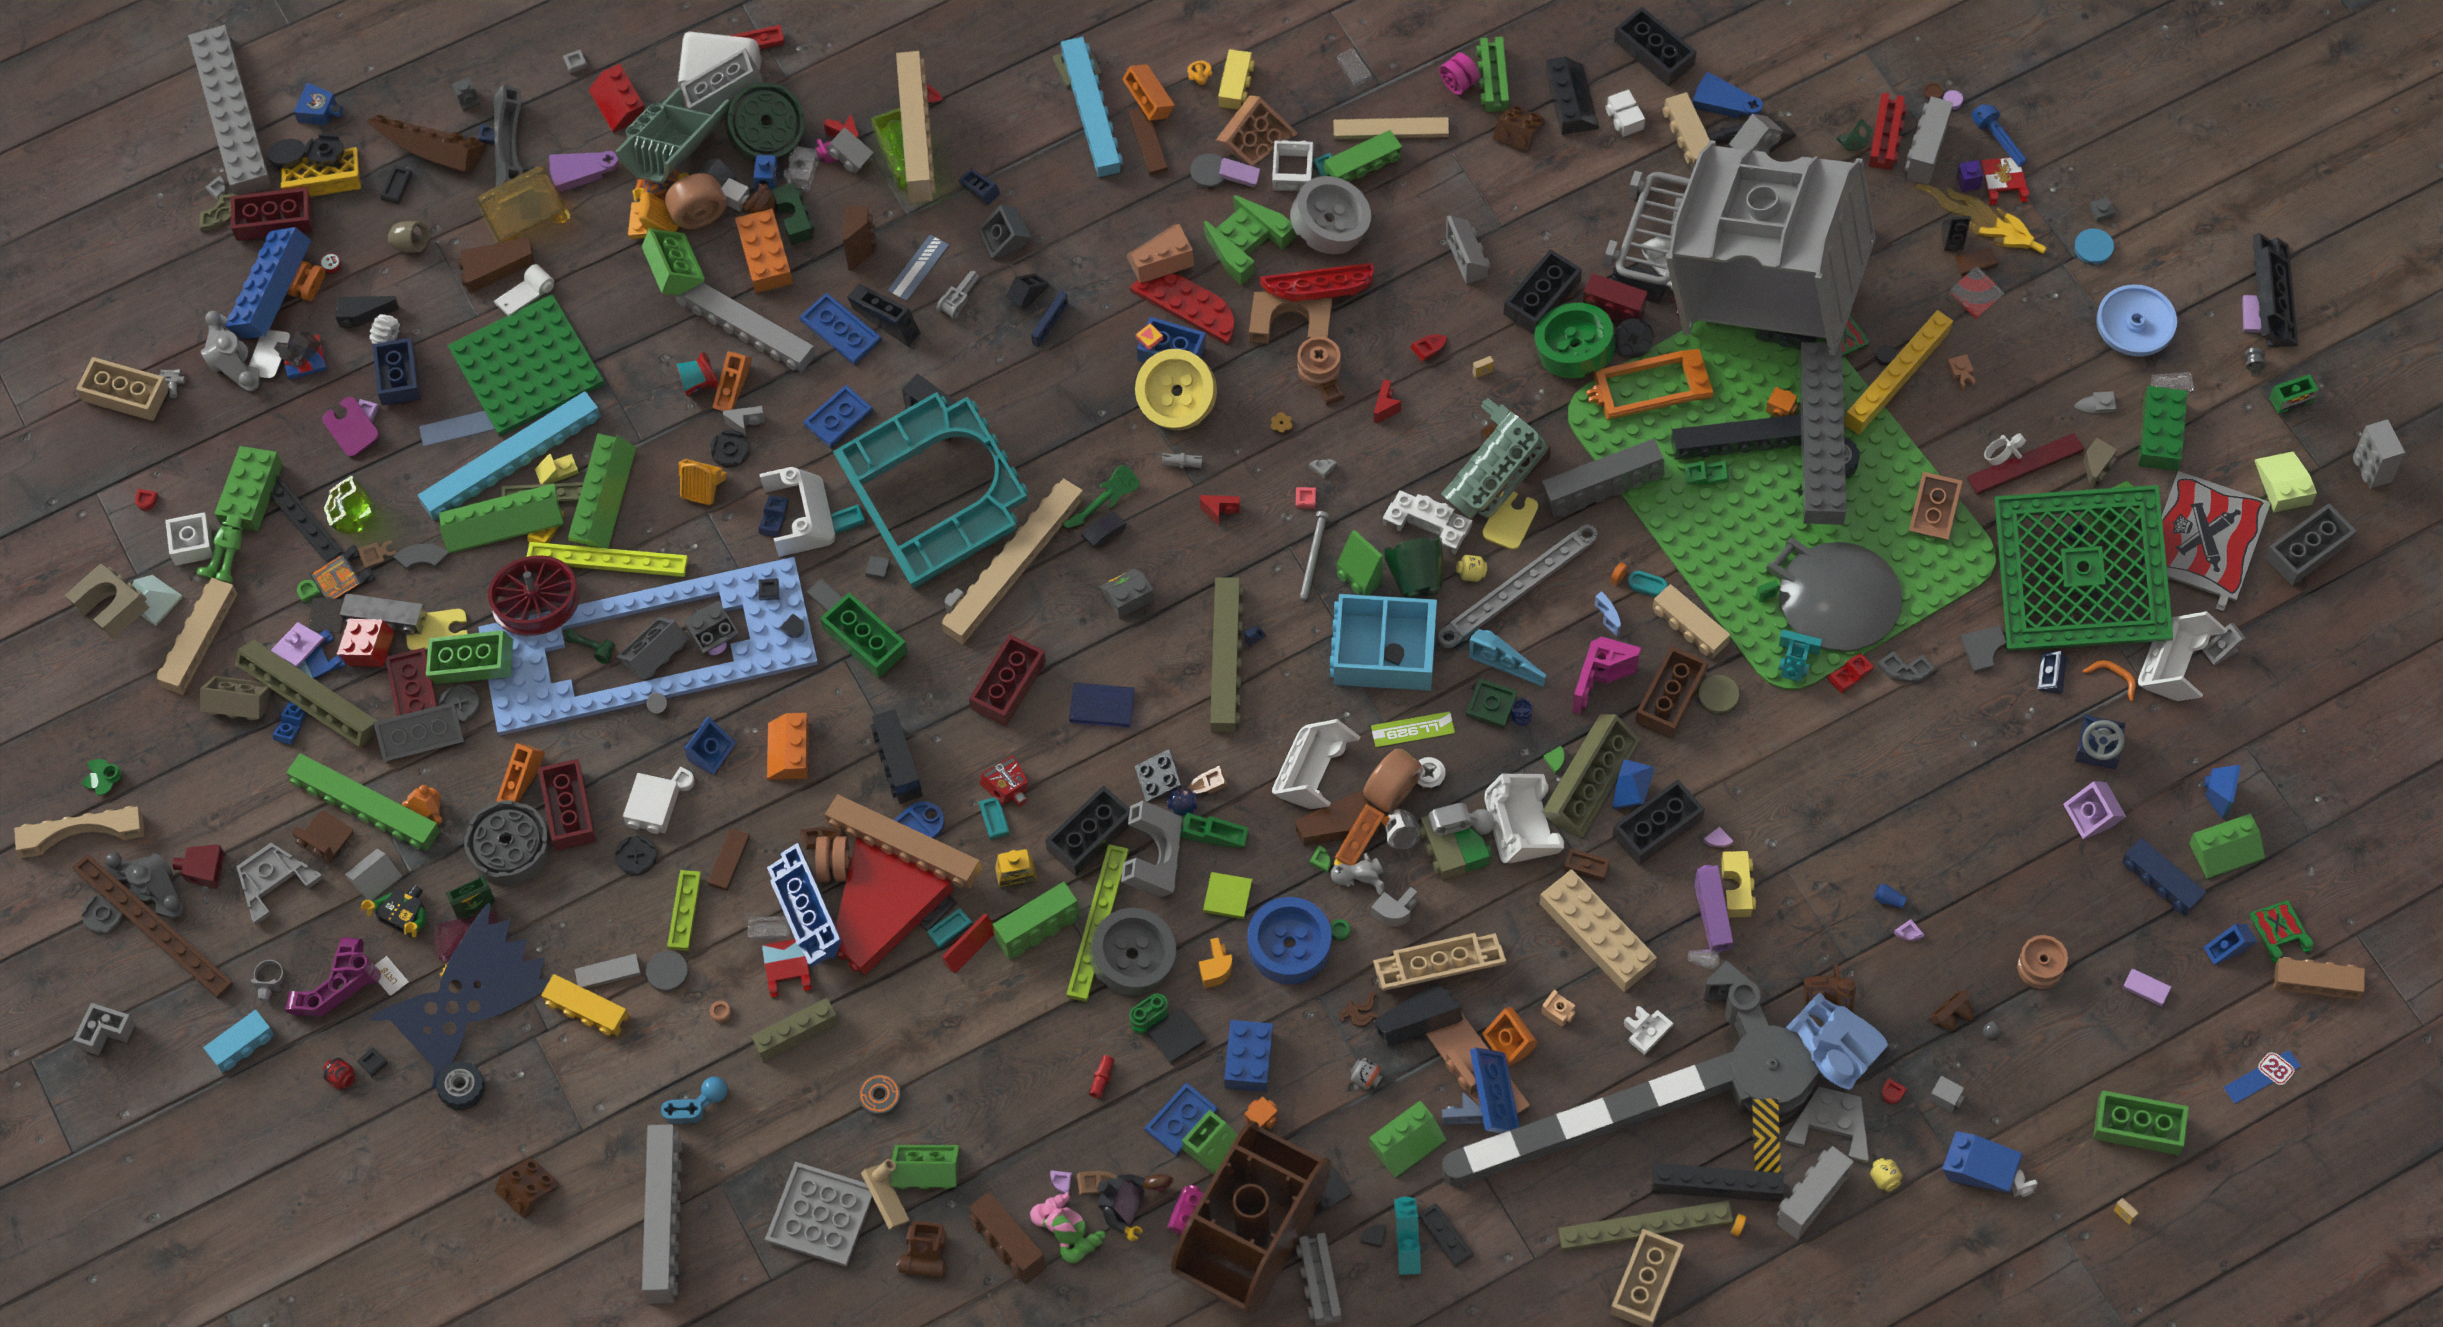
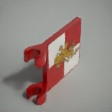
M2011 157L1981 160L1990 205H1997L1998 192L2019 190L2020 202L2028 201L2029 190L2026 186L2022 166L2018 167Z

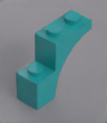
M1404 1196L1394 1199L1399 1275L1421 1274L1416 1198Z

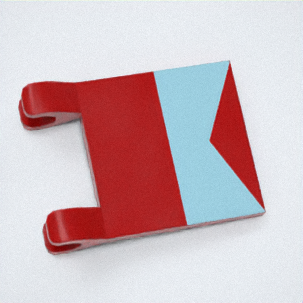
M795 939L762 945L770 997H777L779 995L777 982L801 977L803 990L808 991L812 989L807 959Z

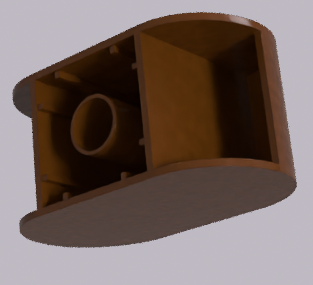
M1253 1120L1248 1122L1236 1137L1188 1220L1174 1252L1171 1273L1249 1314L1254 1313L1267 1297L1299 1241V1237H1301L1312 1218L1327 1185L1332 1161L1328 1158L1322 1159L1259 1127V1124Z

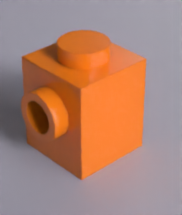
M1775 387L1767 402L1766 412L1774 417L1795 415L1799 406L1796 404L1798 396L1790 391H1784Z
M1261 1097L1258 1101L1254 1100L1248 1106V1110L1244 1113L1245 1122L1248 1123L1253 1120L1259 1124V1127L1265 1130L1267 1128L1271 1129L1278 1121V1108L1271 1100L1267 1101L1264 1097Z

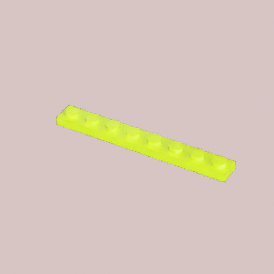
M530 542L527 557L536 555L550 556L563 561L569 567L685 577L688 563L687 555Z

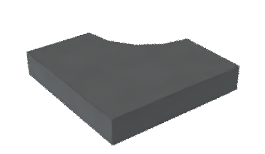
M2000 625L1963 634L1960 637L1973 673L1993 669L1994 654L1998 649L2006 646V640Z

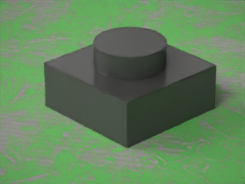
M2108 197L2089 203V208L2096 222L2115 216V211Z

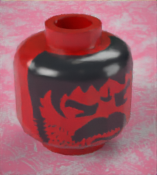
M341 1058L328 1060L323 1066V1079L336 1089L349 1087L355 1079L354 1067Z

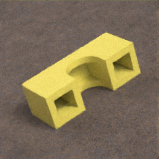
M1748 851L1723 852L1721 859L1723 879L1735 880L1740 886L1735 890H1726L1724 899L1728 918L1751 917L1752 910L1756 909V898L1752 897L1751 890H1754V878H1750V871L1753 870L1752 859H1748Z

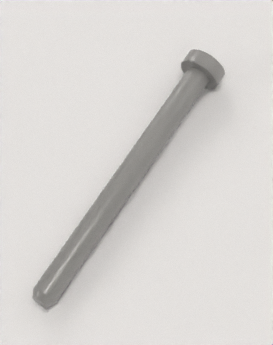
M1324 511L1316 512L1315 516L1318 521L1300 594L1301 600L1304 601L1308 599L1325 522H1328L1330 515Z

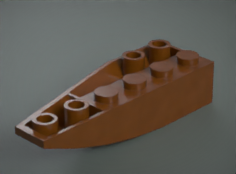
M376 115L367 120V123L379 133L409 152L429 161L462 171L474 169L486 148V143L480 142V139L475 137L466 138L463 137L462 133L458 132L449 133L404 123L400 120L387 119L383 115Z

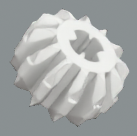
M380 314L378 318L374 319V323L371 324L372 329L370 330V339L373 344L394 341L398 338L400 324L396 318Z

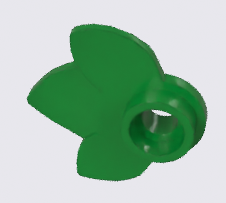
M104 759L91 760L87 764L92 773L81 784L88 789H95L97 796L104 795L112 789L114 783L121 779L122 771L119 766L108 764Z

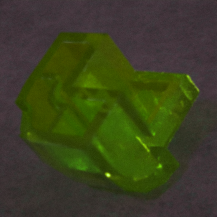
M352 476L334 486L329 491L331 494L327 499L326 505H323L329 525L342 534H351L362 530V523L375 515L372 508L374 503L371 497Z

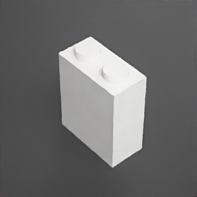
M637 773L623 815L625 824L631 829L637 830L641 828L653 834H665L679 793L677 781Z

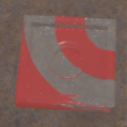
M1977 266L1949 291L1975 319L1979 318L2004 294Z

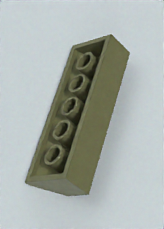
M1616 714L1599 715L1542 811L1554 825L1580 838L1584 837L1617 781L1623 760H1629L1640 741Z

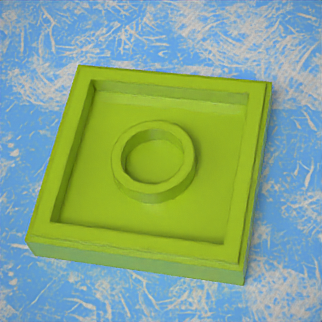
M1211 872L1203 913L1244 919L1252 879Z

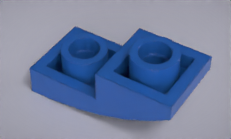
M289 702L281 714V722L272 734L273 740L292 745L299 734L307 712Z

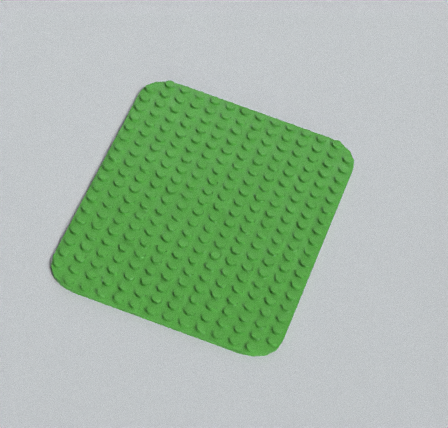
M1697 321L1694 323L1690 335H1684L1683 330L1651 347L1645 355L1632 358L1625 363L1678 351L1700 349L1713 390L1712 398L1690 401L1607 420L1603 406H1598L1597 403H1589L1586 391L1593 389V386L1596 385L1595 380H1593L1574 394L1568 406V423L1576 438L1594 461L1655 438L1664 458L1665 475L1657 481H1649L1643 483L1638 488L1625 490L1620 495L1719 625L1731 634L1730 639L1761 678L1768 684L1784 690H1800L1814 685L1842 668L1849 659L1860 653L1865 655L1980 587L1990 578L1996 564L1995 547L1989 535L1960 499L1949 540L1909 531L1923 472L1939 475V473L1886 407L1879 412L1860 435L1844 425L1845 438L1851 439L1860 451L1857 470L1850 478H1845L1846 516L1844 525L1803 524V495L1800 498L1798 495V490H1802L1801 446H1789L1785 449L1773 448L1766 451L1755 450L1747 453L1737 452L1728 455H1711L1705 458L1693 457L1687 460L1675 459L1671 443L1672 429L1773 418V415L1766 412V407L1775 387L1784 391H1790L1798 396L1796 404L1799 406L1795 415L1801 414L1800 351L1798 349L1782 347L1772 342H1764L1756 338V328ZM1818 337L1816 343L1827 342L1824 338ZM1843 356V413L1845 420L1847 411L1869 386ZM1681 362L1606 378L1614 407L1690 391ZM1704 461L1705 464L1726 461L1729 482L1705 485L1687 484L1685 465ZM1790 538L1797 540L1807 548L1824 543L1844 542L1871 550L1888 563L1900 584L1902 594L1901 610L1892 630L1879 642L1872 646L1862 647L1857 651L1842 652V650H1825L1820 648L1819 655L1808 653L1806 664H1809L1807 676L1802 675L1801 682L1781 677L1782 670H1778L1780 660L1785 658L1788 650L1786 647L1779 646L1782 629L1794 631L1787 623L1788 620L1781 610L1779 599L1781 580L1769 573L1766 566L1777 558L1787 546L1786 542ZM1792 551L1780 567L1785 570L1798 554ZM1776 580L1779 585L1777 596L1759 602L1756 598L1757 587Z

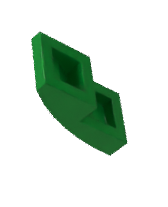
M1704 461L1685 465L1687 484L1705 485L1729 482L1726 461L1705 464Z

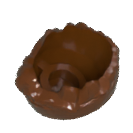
M758 184L759 190L751 196L746 204L743 203L745 213L752 214L768 209H773L775 213L776 201L773 191L768 188L767 184Z

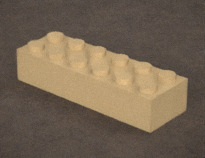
M1572 869L1540 894V905L1623 992L1627 991L1655 968L1657 957Z

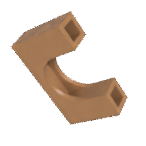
M1265 291L1254 292L1249 342L1269 344L1271 324L1278 315L1285 312H1296L1307 319L1309 323L1308 339L1318 336L1329 337L1332 298L1292 302Z

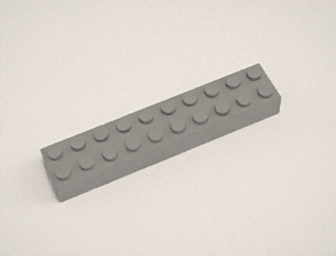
M222 25L188 35L233 194L245 195L272 187L226 26Z

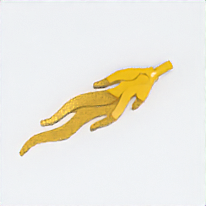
M1930 185L1916 186V189L1932 194L1946 211L1962 216H1971V220L1977 225L1970 221L1969 230L1981 236L1993 237L1994 243L2009 248H2032L2042 254L2047 250V247L2034 241V237L2029 233L2021 220L2006 213L1999 207L1996 208V213L2001 219L1983 201L1955 192L1950 187L1946 189L1948 195L1968 206L1950 200L1941 191Z

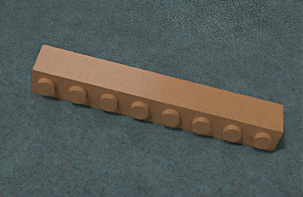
M837 794L825 813L828 825L836 830L840 828L853 838L859 837L870 846L876 845L881 847L882 851L887 854H896L906 863L911 861L921 870H930L940 879L947 878L960 888L964 886L971 889L982 871L980 860Z

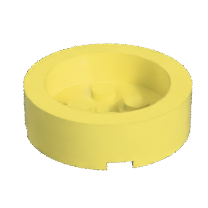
M1168 349L1153 355L1141 367L1136 379L1135 394L1140 409L1151 421L1169 430H1186L1200 424L1210 414L1217 397V384L1210 367L1197 355L1182 349ZM1177 385L1181 386L1183 389L1181 395L1174 396L1172 393L1173 388Z

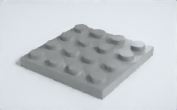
M795 1162L765 1241L766 1243L847 1267L873 1196L864 1182Z

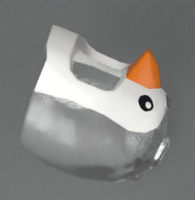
M1396 809L1381 820V823L1386 827L1388 845L1392 848L1406 850L1415 846L1420 841L1421 830L1419 821L1408 810Z

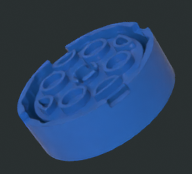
M1282 897L1272 900L1263 905L1254 914L1248 927L1247 938L1250 959L1263 976L1274 982L1282 984L1305 982L1310 980L1319 971L1321 972L1329 960L1332 948L1331 927L1323 911L1310 901L1297 897ZM1290 938L1296 943L1292 948L1284 945V942Z

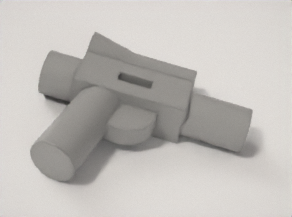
M161 370L159 376L164 377L169 387L170 398H177V385L185 384L186 382L185 376H182V370Z

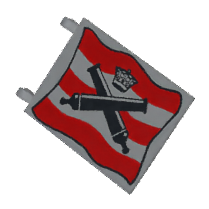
M2178 471L2162 514L2167 577L2220 596L2216 609L2224 611L2228 599L2237 600L2271 502Z

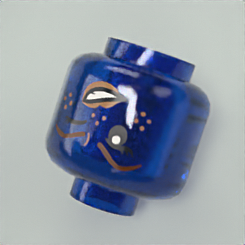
M1189 788L1173 790L1171 797L1167 798L1168 810H1173V813L1179 816L1186 815L1187 813L1193 814L1194 809H1197L1196 793H1192V790Z

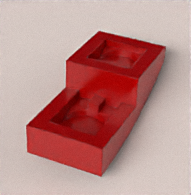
M1860 653L1846 661L1842 668L1831 673L1828 680L1840 693H1843L1874 669V666Z

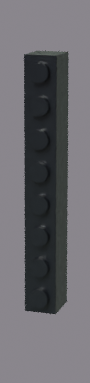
M1801 414L1672 429L1671 443L1674 458L1687 460L1693 457L1705 458L1711 455H1728L1737 452L1747 453L1755 450L1766 451L1773 448L1785 449L1789 446H1801Z

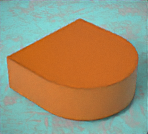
M1620 562L1612 573L1610 583L1617 586L1627 574L1628 565Z

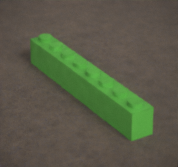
M299 753L286 772L290 779L289 782L296 788H305L310 795L322 797L329 805H338L345 813L357 815L364 823H373L378 830L392 833V836L399 841L403 839L408 841L417 850L421 848L428 851L440 833L436 822Z

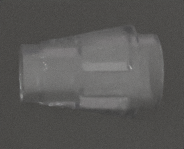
M1715 949L1689 950L1688 962L1709 970L1718 968L1720 953L1715 952Z

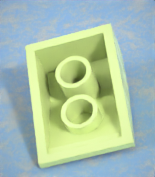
M2294 451L2255 459V464L2269 502H2271L2273 513L2313 504L2317 492L2311 476Z

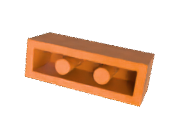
M1148 64L1130 66L1122 80L1149 121L1167 119L1175 105Z

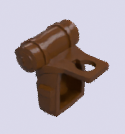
M1834 964L1833 977L1813 976L1805 978L1803 986L1805 1006L1820 992L1827 1001L1838 1006H1845L1854 1013L1856 983L1849 978L1841 979L1838 964Z
M913 1221L912 1226H909L906 1236V1244L908 1245L906 1255H901L897 1262L899 1273L943 1278L947 1271V1264L945 1260L940 1259L941 1249L945 1248L947 1233L942 1224Z

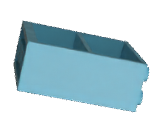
M1339 594V602L1335 601L1332 652L1330 656V677H1334V685L1431 691L1437 600ZM1396 643L1403 647L1404 657L1399 666L1384 660L1385 647L1387 645Z

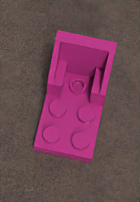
M1604 637L1591 641L1574 694L1572 712L1581 714L1582 708L1587 707L1588 695L1590 690L1592 691L1594 681L1608 684L1635 674L1639 666L1641 647ZM1598 667L1603 668L1604 671H1598L1597 669Z

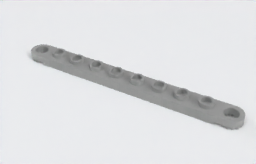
M1589 524L1582 525L1578 530L1572 532L1440 630L1438 634L1440 645L1445 648L1456 646L1596 542V528ZM1590 532L1593 536L1590 539H1585L1582 533ZM1445 634H1452L1454 638L1448 642L1444 640L1443 636Z

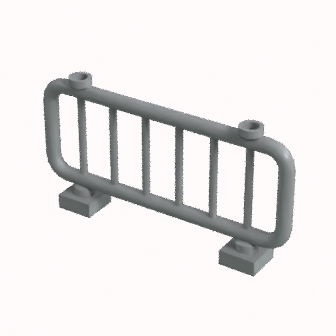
M1635 171L1630 183L1629 198L1636 199L1638 192L1641 193L1621 250H1617V241L1610 240L1605 253L1604 267L1612 268L1614 261H1616V270L1624 277L1653 284H1666L1671 280L1667 265L1629 257L1627 253L1630 246L1664 254L1670 252L1634 243L1632 239L1634 233L1638 232L1672 240V236L1639 229L1637 225L1639 219L1643 218L1674 226L1673 221L1643 215L1642 211L1645 204L1677 212L1679 208L1647 201L1646 199L1650 190L1683 198L1684 194L1651 187L1654 180H1663L1687 186L1690 179L1663 172H1654L1648 175L1645 181H1642V172ZM1625 260L1667 269L1664 276L1658 277L1625 269L1623 265Z

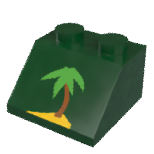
M484 876L446 892V896L457 919L462 918L464 920L474 915L473 912L480 909L482 911L488 903H490L491 908L493 903L496 902Z

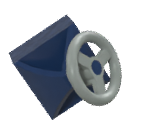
M2085 714L2081 724L2075 761L2116 770L2125 743L2124 732L2126 723Z

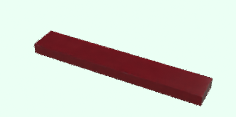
M2075 433L2023 453L2021 454V459L2014 457L2001 464L1969 475L1967 480L1975 494L1979 495L2082 453L2084 448Z

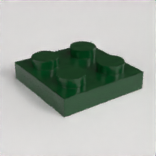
M1479 678L1467 708L1466 716L1504 729L1518 691Z

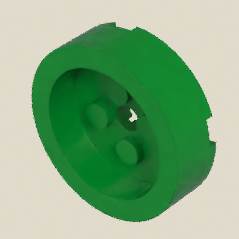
M1569 303L1556 307L1542 317L1535 330L1537 354L1542 362V366L1550 373L1564 378H1581L1592 371H1600L1610 362L1616 348L1614 329L1610 317L1602 309L1591 304ZM1578 342L1581 344L1577 347H1572L1573 344H1577Z

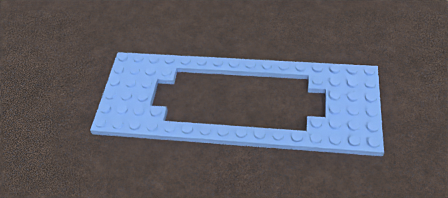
M791 557L579 604L573 616L565 624L541 635L521 636L504 630L514 639L511 677L488 679L497 732L501 736L644 704L647 702L648 696L654 692L662 693L667 699L818 665L795 558ZM779 578L780 599L760 601L758 580ZM719 595L722 607L726 612L744 608L750 639L730 644L733 662L576 697L571 679L556 683L551 682L546 652L566 648L562 630ZM547 611L540 614L541 617H544L552 612ZM792 614H795L804 622L805 631L798 638H791L780 631L782 624ZM530 615L528 620L537 619L539 615ZM498 623L478 627L479 633L504 630Z

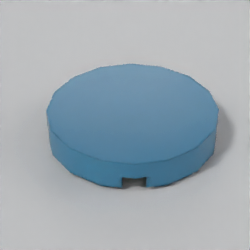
M2087 229L2077 236L2074 251L2081 261L2087 264L2089 262L2093 263V265H2099L2111 258L2114 251V242L2105 231Z

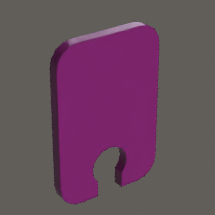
M346 397L339 402L347 410L345 418L337 419L335 412L330 409L324 414L322 421L345 454L349 457H355L379 438V432L353 397Z

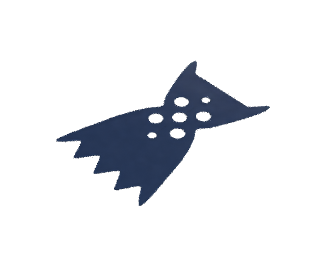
M490 903L485 905L453 952L443 973L438 992L422 994L379 1011L369 1019L371 1021L390 1020L434 1067L433 1088L436 1087V1079L440 1074L439 1072L446 1065L452 1063L464 1038L467 1023L492 1018L515 1008L543 993L550 979H539L544 958L523 961L527 939L513 942L505 941L510 924L509 920L488 924ZM452 980L461 982L462 989L460 992L452 993L449 990V983ZM477 980L482 983V986L478 989L474 988V982ZM471 1000H477L480 1003V1010L476 1013H471L467 1009V1004ZM449 1001H456L459 1004L457 1013L450 1014L447 1012L446 1004ZM434 1002L437 1004L438 1010L434 1015H428L425 1012L424 1007L426 1003ZM453 1022L456 1025L457 1029L453 1035L444 1033L443 1026L445 1023ZM424 1027H431V1033L425 1034L423 1032Z

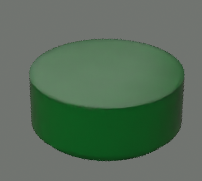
M1337 919L1330 924L1332 939L1344 941L1349 937L1350 925L1347 921Z

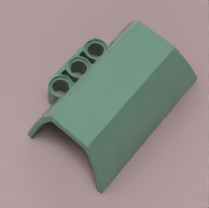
M677 88L662 104H651L626 129L628 139L615 151L616 156L638 179L663 184L722 122L731 105L730 100L726 99L713 114L704 113L703 111L698 112L697 110L685 108L681 89Z

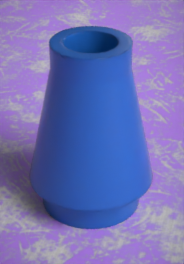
M1881 883L1874 894V899L1878 900L1877 903L1901 909L1907 898L1888 884L1883 885Z

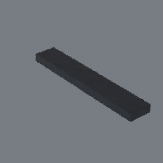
M277 474V481L273 492H270V497L326 564L343 554V550Z

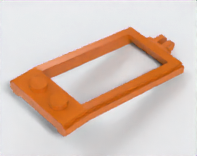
M1700 349L1678 351L1602 368L1598 372L1594 371L1596 385L1593 386V389L1586 391L1589 403H1597L1598 406H1603L1607 420L1713 397V390ZM1678 362L1682 363L1690 391L1614 407L1606 378Z

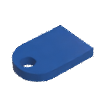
M926 801L911 805L894 819V821L933 839H936L944 828V816L941 809L934 803ZM934 811L937 813V816L934 819H928L926 814Z

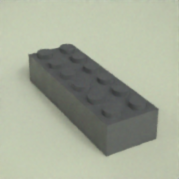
M1655 438L1543 480L1544 499L1553 518L1565 516L1570 511L1585 508L1588 504L1602 502L1609 496L1620 495L1630 488H1638L1643 483L1659 480L1665 475L1664 458Z

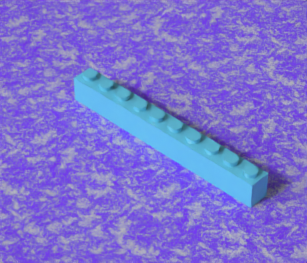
M584 391L419 493L418 498L421 505L433 521L439 518L440 512L460 507L468 499L478 496L484 489L494 486L499 480L505 476H510L521 466L529 464L531 460L539 455H544L550 448L560 445L571 435H575L584 427L595 423L601 417L598 407Z

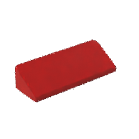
M986 913L942 956L944 965L953 973H957L994 935L993 922Z

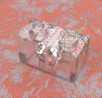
M795 146L793 153L789 155V167L784 171V180H786L787 184L794 182L796 189L800 188L802 191L810 192L819 163L818 151L816 149Z

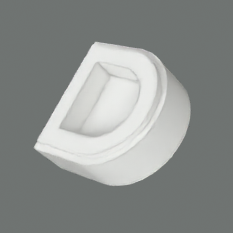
M681 766L672 778L673 781H677L680 791H688L695 784L693 774Z

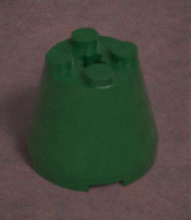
M1429 537L1408 540L1396 545L1395 549L1391 550V547H1387L1383 550L1384 560L1402 596L1418 599V595L1426 594L1427 597L1437 595L1438 591L1442 588L1443 542L1441 537H1436L1434 541H1431Z

